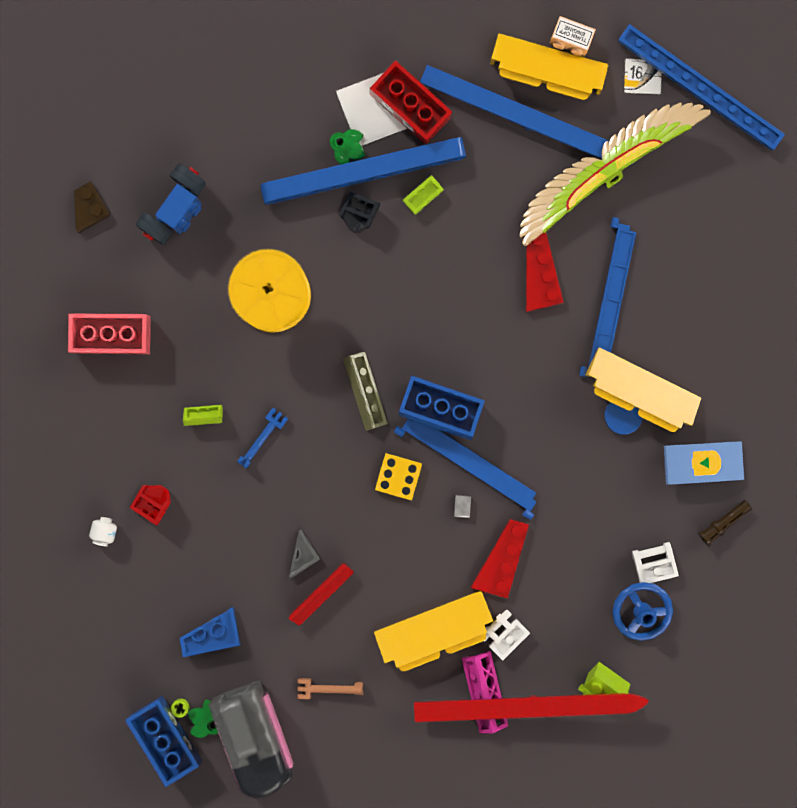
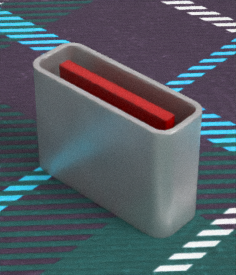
M455 496L454 517L470 518L471 496Z

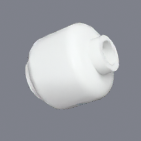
M101 517L100 520H94L89 534L90 539L93 540L92 543L108 546V544L114 541L117 526L112 523L110 518Z

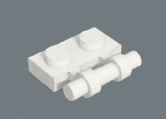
M507 609L502 614L496 616L497 619L490 626L487 625L485 627L487 633L484 642L491 637L494 641L489 647L502 660L530 634L517 619L511 624L507 621L512 615ZM503 624L506 629L498 636L495 631Z

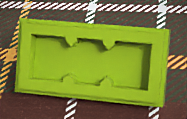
M431 175L405 197L403 202L416 215L442 193L444 189Z
M222 405L184 408V426L222 423Z

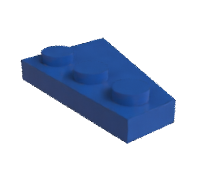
M234 607L180 638L182 656L188 657L240 646Z

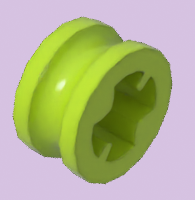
M182 698L175 700L171 706L172 714L178 718L184 717L190 708L188 701ZM180 703L183 704V709H185V712H183V710L180 713L177 712L178 708L176 707V704L178 706L180 705Z

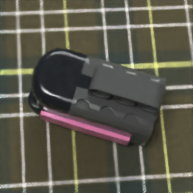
M259 680L214 697L209 703V708L238 788L243 794L252 798L268 797L277 792L291 780L294 763L268 692H264Z

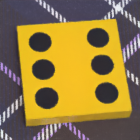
M385 453L375 490L412 500L422 463Z

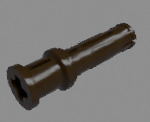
M743 500L723 518L713 521L711 526L705 531H700L698 533L699 537L707 546H711L712 541L719 536L722 537L726 529L752 510L751 505Z

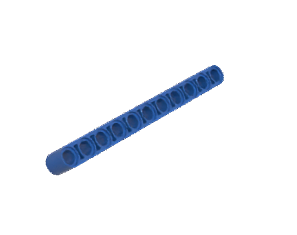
M459 137L260 184L264 204H273L458 161L467 156L463 139Z

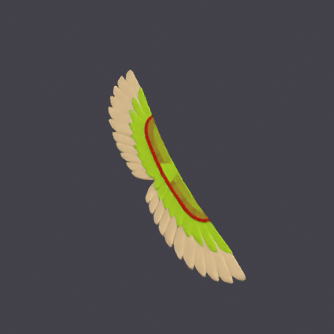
M678 103L671 108L670 105H666L659 111L657 109L653 110L646 118L645 115H642L635 122L632 121L626 130L622 128L618 136L614 134L610 138L609 143L608 141L604 143L602 160L588 157L582 158V162L572 164L574 168L563 170L564 174L554 177V180L545 185L547 189L535 195L536 199L528 204L530 209L524 213L523 217L525 219L520 224L522 228L520 237H524L522 244L524 246L528 245L542 233L549 230L566 213L570 212L603 183H606L607 188L615 185L623 178L622 170L691 129L692 126L709 116L711 111L707 109L702 110L704 108L703 105L693 106V103H687L683 106L681 103ZM618 176L615 181L611 182L614 177Z

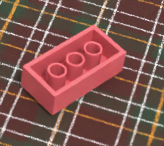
M69 314L68 352L73 354H150L151 316L147 314Z

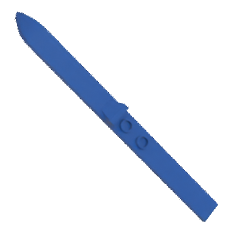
M429 65L426 66L420 83L521 125L525 127V130H533L602 159L604 143L606 141L609 143V140Z

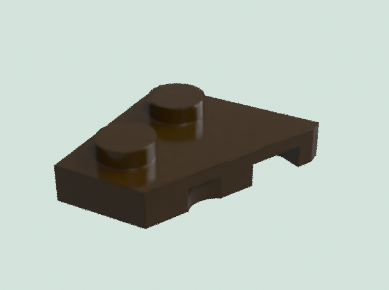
M91 181L74 190L75 222L78 233L111 216Z

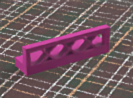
M486 651L476 656L463 657L462 662L471 700L491 699L492 695L495 699L502 698L491 651ZM482 658H486V668L482 666ZM488 677L491 679L490 688L486 682ZM507 718L500 719L501 724L499 725L496 724L495 719L476 720L479 733H495L508 727Z

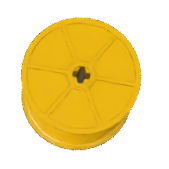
M259 250L247 255L236 265L229 281V297L235 311L250 325L265 332H281L292 328L302 320L310 305L311 289L302 268L292 257L277 250Z

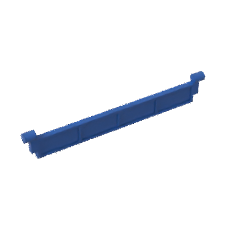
M612 217L610 226L611 228H616L617 232L588 367L581 366L579 376L587 377L585 374L598 348L611 353L636 232L629 231L630 226L620 224V219Z
M407 419L402 428L397 426L394 433L401 438L405 431L524 507L525 511L522 516L528 520L533 518L534 514L530 511L536 503L533 500L536 492L436 428Z

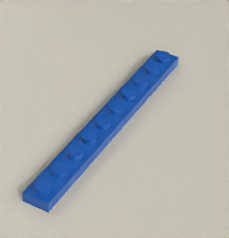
M629 24L617 42L769 150L773 151L785 134L632 25Z

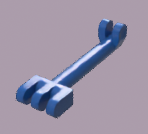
M274 407L265 417L270 421L246 455L244 457L241 456L237 461L246 469L276 426L282 429L289 419L285 416L281 422L278 421L282 416L280 412L274 418L272 416L276 412Z

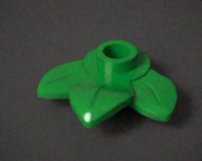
M349 129L344 133H334L330 137L329 144L334 150L335 159L339 164L348 163L349 158L360 159L364 157V150L361 144L358 143L364 136L362 132ZM338 138L342 140L341 146L336 143Z
M205 699L203 708H193L188 711L189 718L195 725L191 729L190 734L197 738H203L208 734H218L217 727L211 726V722L214 719L209 708L211 700Z

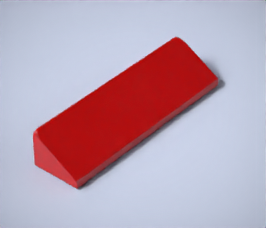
M343 562L289 615V619L297 625H301L354 573L353 570Z

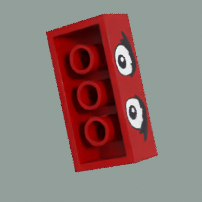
M396 60L369 88L370 95L425 145L452 117V111Z

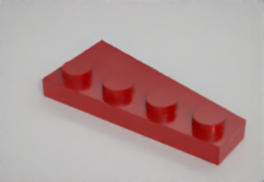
M546 232L526 245V312L564 303Z
M512 519L508 521L489 557L479 571L478 576L472 583L471 588L508 599L529 524Z

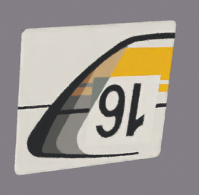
M626 59L624 92L660 94L661 72L644 60Z

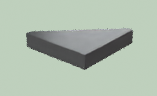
M302 529L298 531L289 574L290 579L320 560L319 555Z

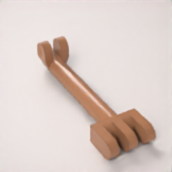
M311 678L297 679V683L305 684V686L297 687V691H305V694H298V699H311L312 693L363 695V682H356L354 686L312 685Z

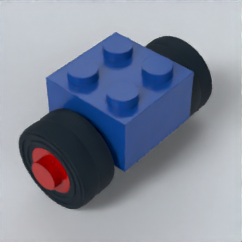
M179 163L175 166L170 177L178 184H176L155 214L157 218L155 219L144 212L135 224L144 232L142 235L151 241L155 239L164 245L171 236L172 231L163 225L162 222L180 235L188 230L191 225L190 220L193 216L196 217L202 209L200 207L202 203L196 196L201 193L206 185V182L198 176L199 173L191 167L188 169Z

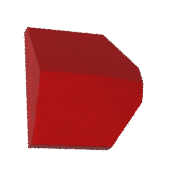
M142 485L130 509L158 526L171 503L170 492L161 485Z

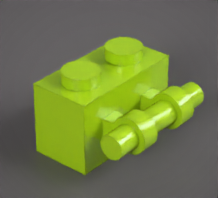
M598 662L588 673L585 684L582 683L578 690L584 693L583 695L628 693L630 683Z

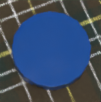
M611 402L604 411L607 427L617 434H630L636 431L641 425L643 418L638 415V408L634 407L632 410H626Z

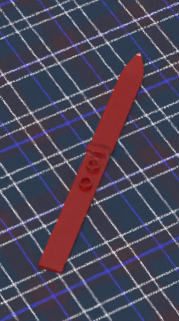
M630 693L543 697L530 695V697L426 701L414 702L415 722L627 714L638 711L647 705L649 700Z

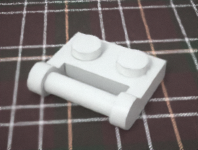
M670 542L639 552L638 550L632 551L640 583H653L679 576ZM666 553L667 558L645 564L641 562L642 558Z

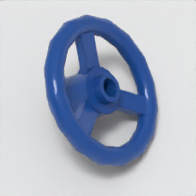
M647 582L631 584L621 591L614 602L612 611L614 624L620 633L630 639L639 641L654 639L662 634L671 623L673 615L671 598L664 589L656 584ZM648 590L655 592L661 597L665 607L652 608L648 603L640 600L636 591ZM627 596L631 598L635 605L633 610L635 618L628 628L623 624L620 616L622 603ZM657 616H664L663 621L654 630L645 633L636 632L640 625L651 627L656 622Z

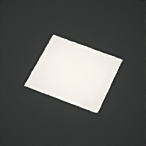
M382 74L336 91L350 129L358 130L364 135L358 142L361 146L407 129L370 95L369 88Z

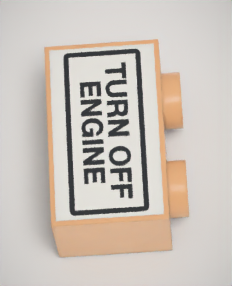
M560 16L550 43L557 49L570 50L573 55L585 56L596 29Z

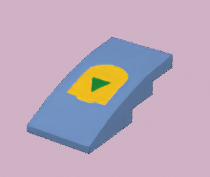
M742 441L664 446L666 484L744 480Z

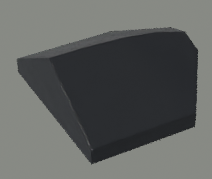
M349 192L339 216L350 230L361 233L371 227L381 203Z

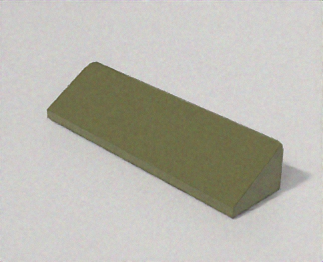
M361 352L343 358L365 430L368 431L387 425L388 422L366 353Z

